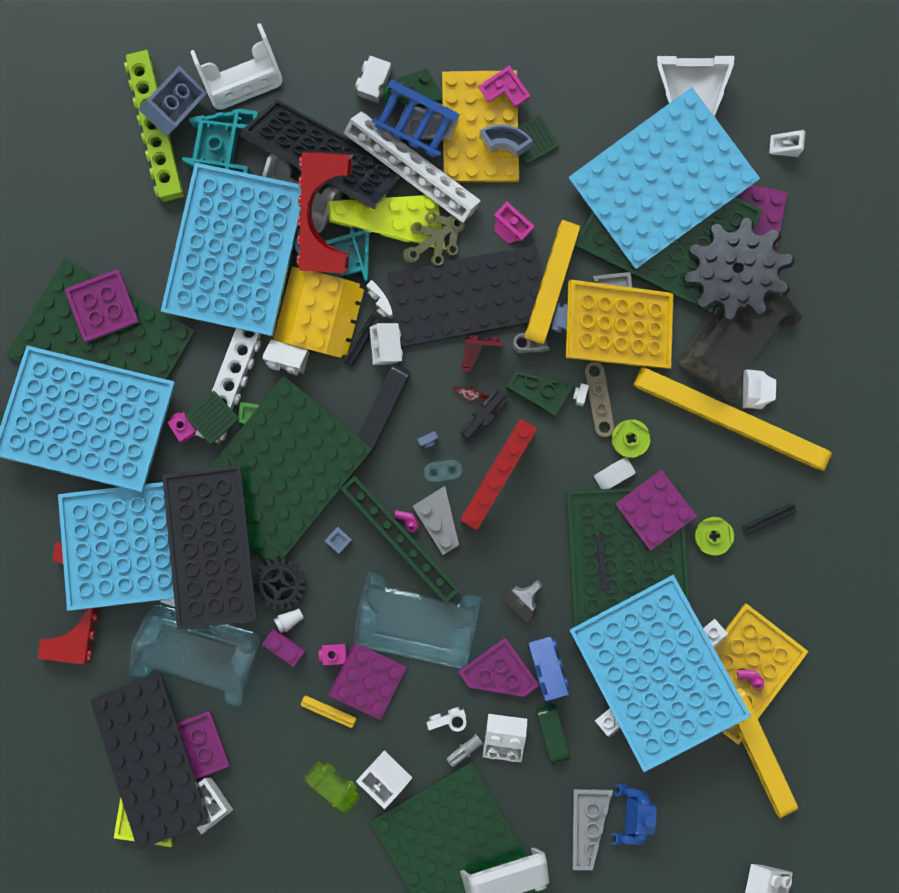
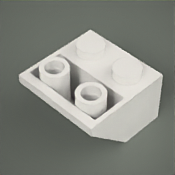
M270 340L262 359L270 369L279 371L282 368L287 373L298 376V373L304 374L310 352L308 349Z
M488 714L483 757L521 762L526 739L527 719Z
M384 750L356 782L385 809L413 777Z
M204 778L199 782L211 820L210 823L197 828L201 834L205 833L233 811V808L212 778Z
M751 864L745 893H788L792 885L793 873L764 865Z

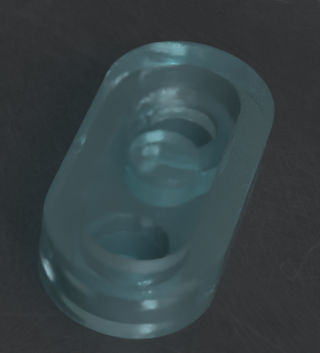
M456 460L429 463L424 469V476L430 482L454 480L460 477L462 473V466ZM455 467L456 472L453 474L450 473L449 468ZM435 469L437 475L431 476L430 471Z

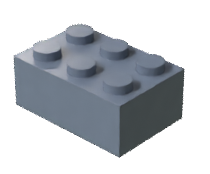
M178 66L138 110L164 135L168 136L207 92Z

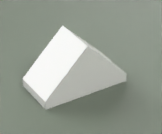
M800 130L771 135L769 153L772 155L798 157L804 150L805 131Z
M625 457L593 477L601 489H610L636 474L628 458Z

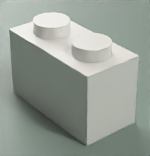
M369 56L368 61H364L362 66L363 75L361 78H358L355 85L358 96L377 103L380 102L382 95L378 88L381 84L388 81L392 70L390 62L373 56Z
M378 323L369 327L373 365H393L401 362L403 351L400 345L401 331L399 330L398 323Z

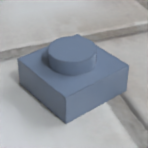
M435 431L418 438L420 447L425 446L426 449L436 445L435 441L438 440Z
M339 527L325 540L338 554L352 541Z

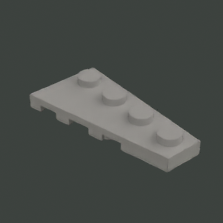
M573 789V870H593L613 790Z

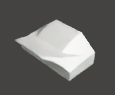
M744 370L742 408L761 410L766 404L776 399V379L769 377L764 371Z

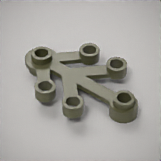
M428 212L425 215L427 223L432 224L436 222L446 226L442 229L423 226L420 222L413 223L410 227L413 234L422 233L431 236L415 248H406L403 251V259L408 263L416 262L419 259V254L435 243L431 263L434 266H439L444 262L442 250L445 235L450 233L449 245L445 249L448 255L457 254L458 232L464 229L465 222H461L453 215L443 217L435 212ZM430 214L434 216L433 221L429 219ZM455 220L459 223L457 227L454 225ZM415 225L419 226L418 232L414 229ZM451 246L454 248L453 253L450 252ZM411 251L415 253L414 258H411L410 256ZM436 257H439V263L435 262Z

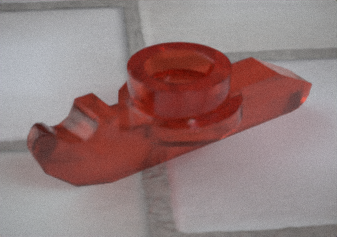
M454 386L452 388L459 394L463 393L467 400L489 398V394L477 391L472 386Z

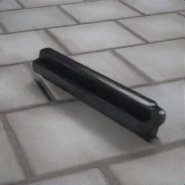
M371 314L344 358L346 364L352 366L370 338L369 327L378 324L380 318L376 315Z
M791 503L742 526L745 535H749L797 512L796 507Z
M594 534L592 538L597 545L595 558L598 564L597 571L600 590H610L611 581H607L610 575L605 573V570L609 572L608 562L606 561L604 564L607 556L602 552L601 547L604 536L603 534Z

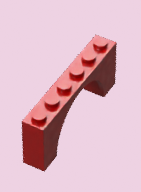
M303 152L299 158V167L302 170L299 177L301 195L298 198V206L301 207V214L298 216L300 234L297 238V244L300 246V254L297 255V265H299L300 271L342 274L349 272L350 252L338 250L321 238L313 223L312 205L317 192L327 181L336 176L352 174L353 154Z
M522 419L519 420L460 519V523L476 532L478 531L512 470L532 440L537 428Z
M55 542L53 562L63 564L62 543ZM97 608L85 609L81 621L67 634L53 639H41L38 659L89 664L93 657L91 644L96 637L94 623L97 622L99 617Z

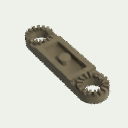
M591 362L585 368L586 384L589 385L588 395L596 434L600 437H608L614 431V423L605 371L600 363ZM593 366L597 367L600 371L597 377H593L589 373V369ZM603 422L608 423L610 427L607 433L599 430V425Z

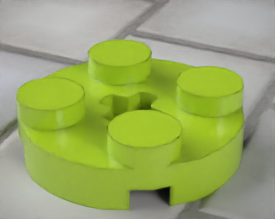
M638 420L623 421L615 427L612 433V446L619 455L626 458H636L642 455L650 445L649 431ZM634 434L636 442L627 443L626 435Z
M709 517L697 525L694 539L701 552L717 556L724 554L730 548L734 541V532L730 524L724 521V519ZM712 531H715V534H719L716 542L709 538Z

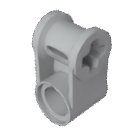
M525 333L518 334L512 343L513 350L521 354L550 350V347L547 346V338L543 344L525 339ZM517 340H524L526 347H518Z

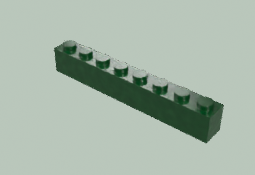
M356 476L340 488L445 604L460 591Z

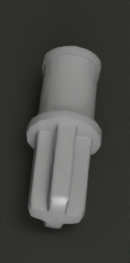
M475 734L463 745L460 744V748L447 757L448 763L454 767L467 756L470 757L474 750L483 745L482 741Z

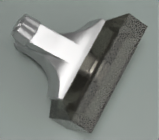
M537 580L526 588L510 585L500 597L528 623L537 614L535 595L542 588V583Z

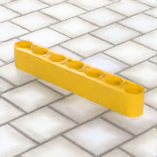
M563 219L560 222L525 333V339L543 344L546 339L580 225Z
M739 688L737 691L751 717L736 724L735 727L774 811L779 818H782L798 810V806L743 689Z

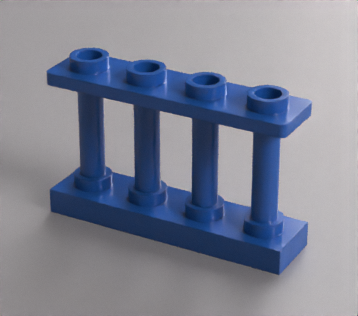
M391 79L388 87L392 88V94L380 119H372L371 122L375 123L374 127L381 131H385V129L391 131V136L399 140L402 138L408 140V144L418 149L420 146L426 149L425 153L432 157L440 156L442 151L437 148L449 123H452L453 120L458 121L461 114ZM403 94L409 97V103L397 128L386 122L398 97H401ZM421 103L426 106V111L412 137L403 131L415 106ZM437 111L443 115V120L431 145L420 141L432 115Z

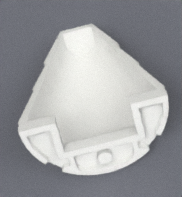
M657 56V66L666 90L668 102L671 103L693 87L715 117L724 95L723 91L734 66V56H715L714 58Z

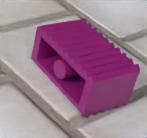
M272 629L262 643L263 646H266V649L269 648V651L278 655L279 658L285 659V662L291 664V667L296 666L306 653V650L276 629Z

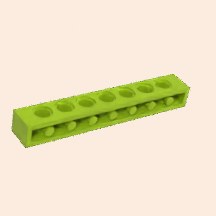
M148 50L127 54V62H124L126 72L130 73L131 79L128 80L130 89L135 93L133 103L135 108L138 109L158 88L152 58ZM139 71H145L142 76H137ZM144 88L149 89L146 94H141ZM139 111L137 120L139 126H142L144 131L141 133L143 143L147 144L148 150L145 151L148 162L151 161L152 168H149L151 178L156 181V186H154L156 197H159L162 202L185 197L170 134L168 136L164 135L157 127L153 130L149 129L153 123ZM156 141H162L159 147H153ZM160 159H166L163 165H158ZM164 177H170L169 182L162 183Z

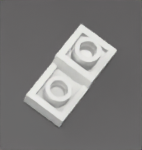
M371 280L366 285L369 290L367 293L374 300L379 299L376 303L377 312L384 318L388 316L392 319L393 313L386 296Z

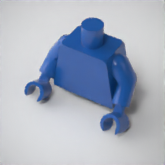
M625 783L616 784L614 786L619 787L620 792H613L615 796L627 794L625 836L621 833H611L610 835L616 836V842H610V844L641 845L648 839L649 835L655 834L657 823L656 805L651 802L645 791L631 787L628 789Z

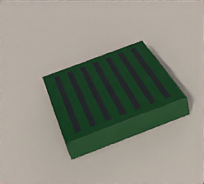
M541 114L518 126V129L525 132L533 140L532 148L520 155L526 165L559 148L557 141Z
M214 390L185 415L211 445L240 420Z

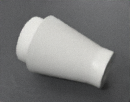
M298 608L297 610L277 615L278 618L274 619V622L280 633L284 631L288 632L304 617Z

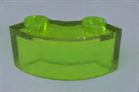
M318 760L303 779L336 809L346 814L361 796L356 791L357 786L350 780L346 782L340 777L330 763L324 764Z

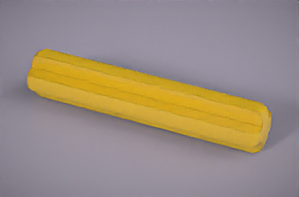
M304 696L302 699V707L349 728H352L356 722V717L311 697Z

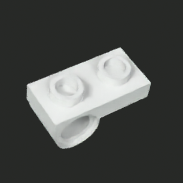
M459 707L448 710L447 715L441 716L439 713L430 716V720L427 721L429 730L449 724L453 731L458 732L462 731L466 726V715L464 709L460 710ZM454 717H461L463 719L462 726H453L452 719Z

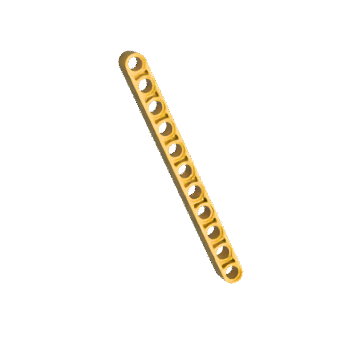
M641 367L633 386L815 469L825 471L832 452L647 368Z

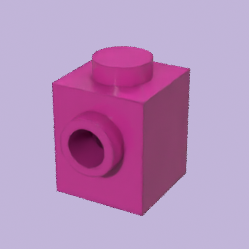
M184 412L174 414L170 417L171 420L167 422L181 443H185L196 436L197 431L185 417L186 413Z
M347 644L322 645V649H319V661H323V665L344 664L347 659Z

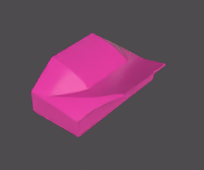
M507 201L494 214V232L508 244L522 241L535 228L531 222Z

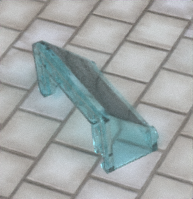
M368 572L358 606L354 642L369 649L446 666L463 668L467 665L482 597L465 595L462 597L461 603L448 601L445 604L441 599L385 587L386 580L384 577Z
M154 605L148 610L132 641L128 675L143 678L147 677L152 669L225 690V701L230 705L241 707L261 639L256 633L230 625L178 631L175 609Z

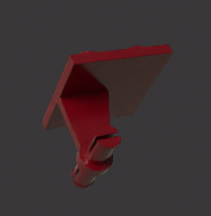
M469 335V339L465 338L464 360L461 365L462 371L467 373L472 370L483 345L503 346L504 342L500 341V337H488V340H481V336Z

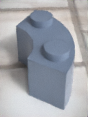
M492 125L480 130L479 138L490 153L496 150H505L512 153L516 158L532 148L533 140L525 132L510 125Z

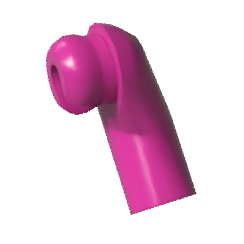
M399 510L395 511L394 519L404 521L409 532H416L419 524L414 514Z
M737 670L738 680L748 679L757 690H761L764 687V679L756 670Z

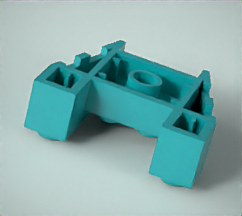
M236 109L227 113L219 112L215 115L190 118L189 121L194 128H198L193 158L182 157L183 162L192 169H194L195 163L252 174L248 166L233 163L238 135L241 134L244 127L259 115L258 111Z
M349 227L351 234L325 241L338 250L350 252L349 272L345 274L319 273L344 278L362 272L365 283H368L370 232L356 227ZM297 229L294 242L298 254H300V246L297 244V238L300 234V229Z

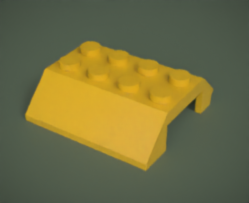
M292 267L273 340L340 358L342 354L347 355L350 342H346V338L352 339L355 324L350 322L351 319H357L360 306L355 305L356 301L361 302L364 289L359 288V283L314 271H300L299 268Z

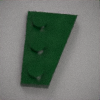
M428 68L395 79V81L430 99L443 103L442 94ZM390 82L381 84L378 88L386 104L392 94V88L388 87ZM402 94L401 97H398L395 104H408L409 97Z
M515 371L506 389L555 417L574 384L558 382V380L544 379L537 375Z

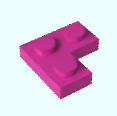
M510 65L478 86V89L488 103L505 94L513 107L516 108L531 97Z

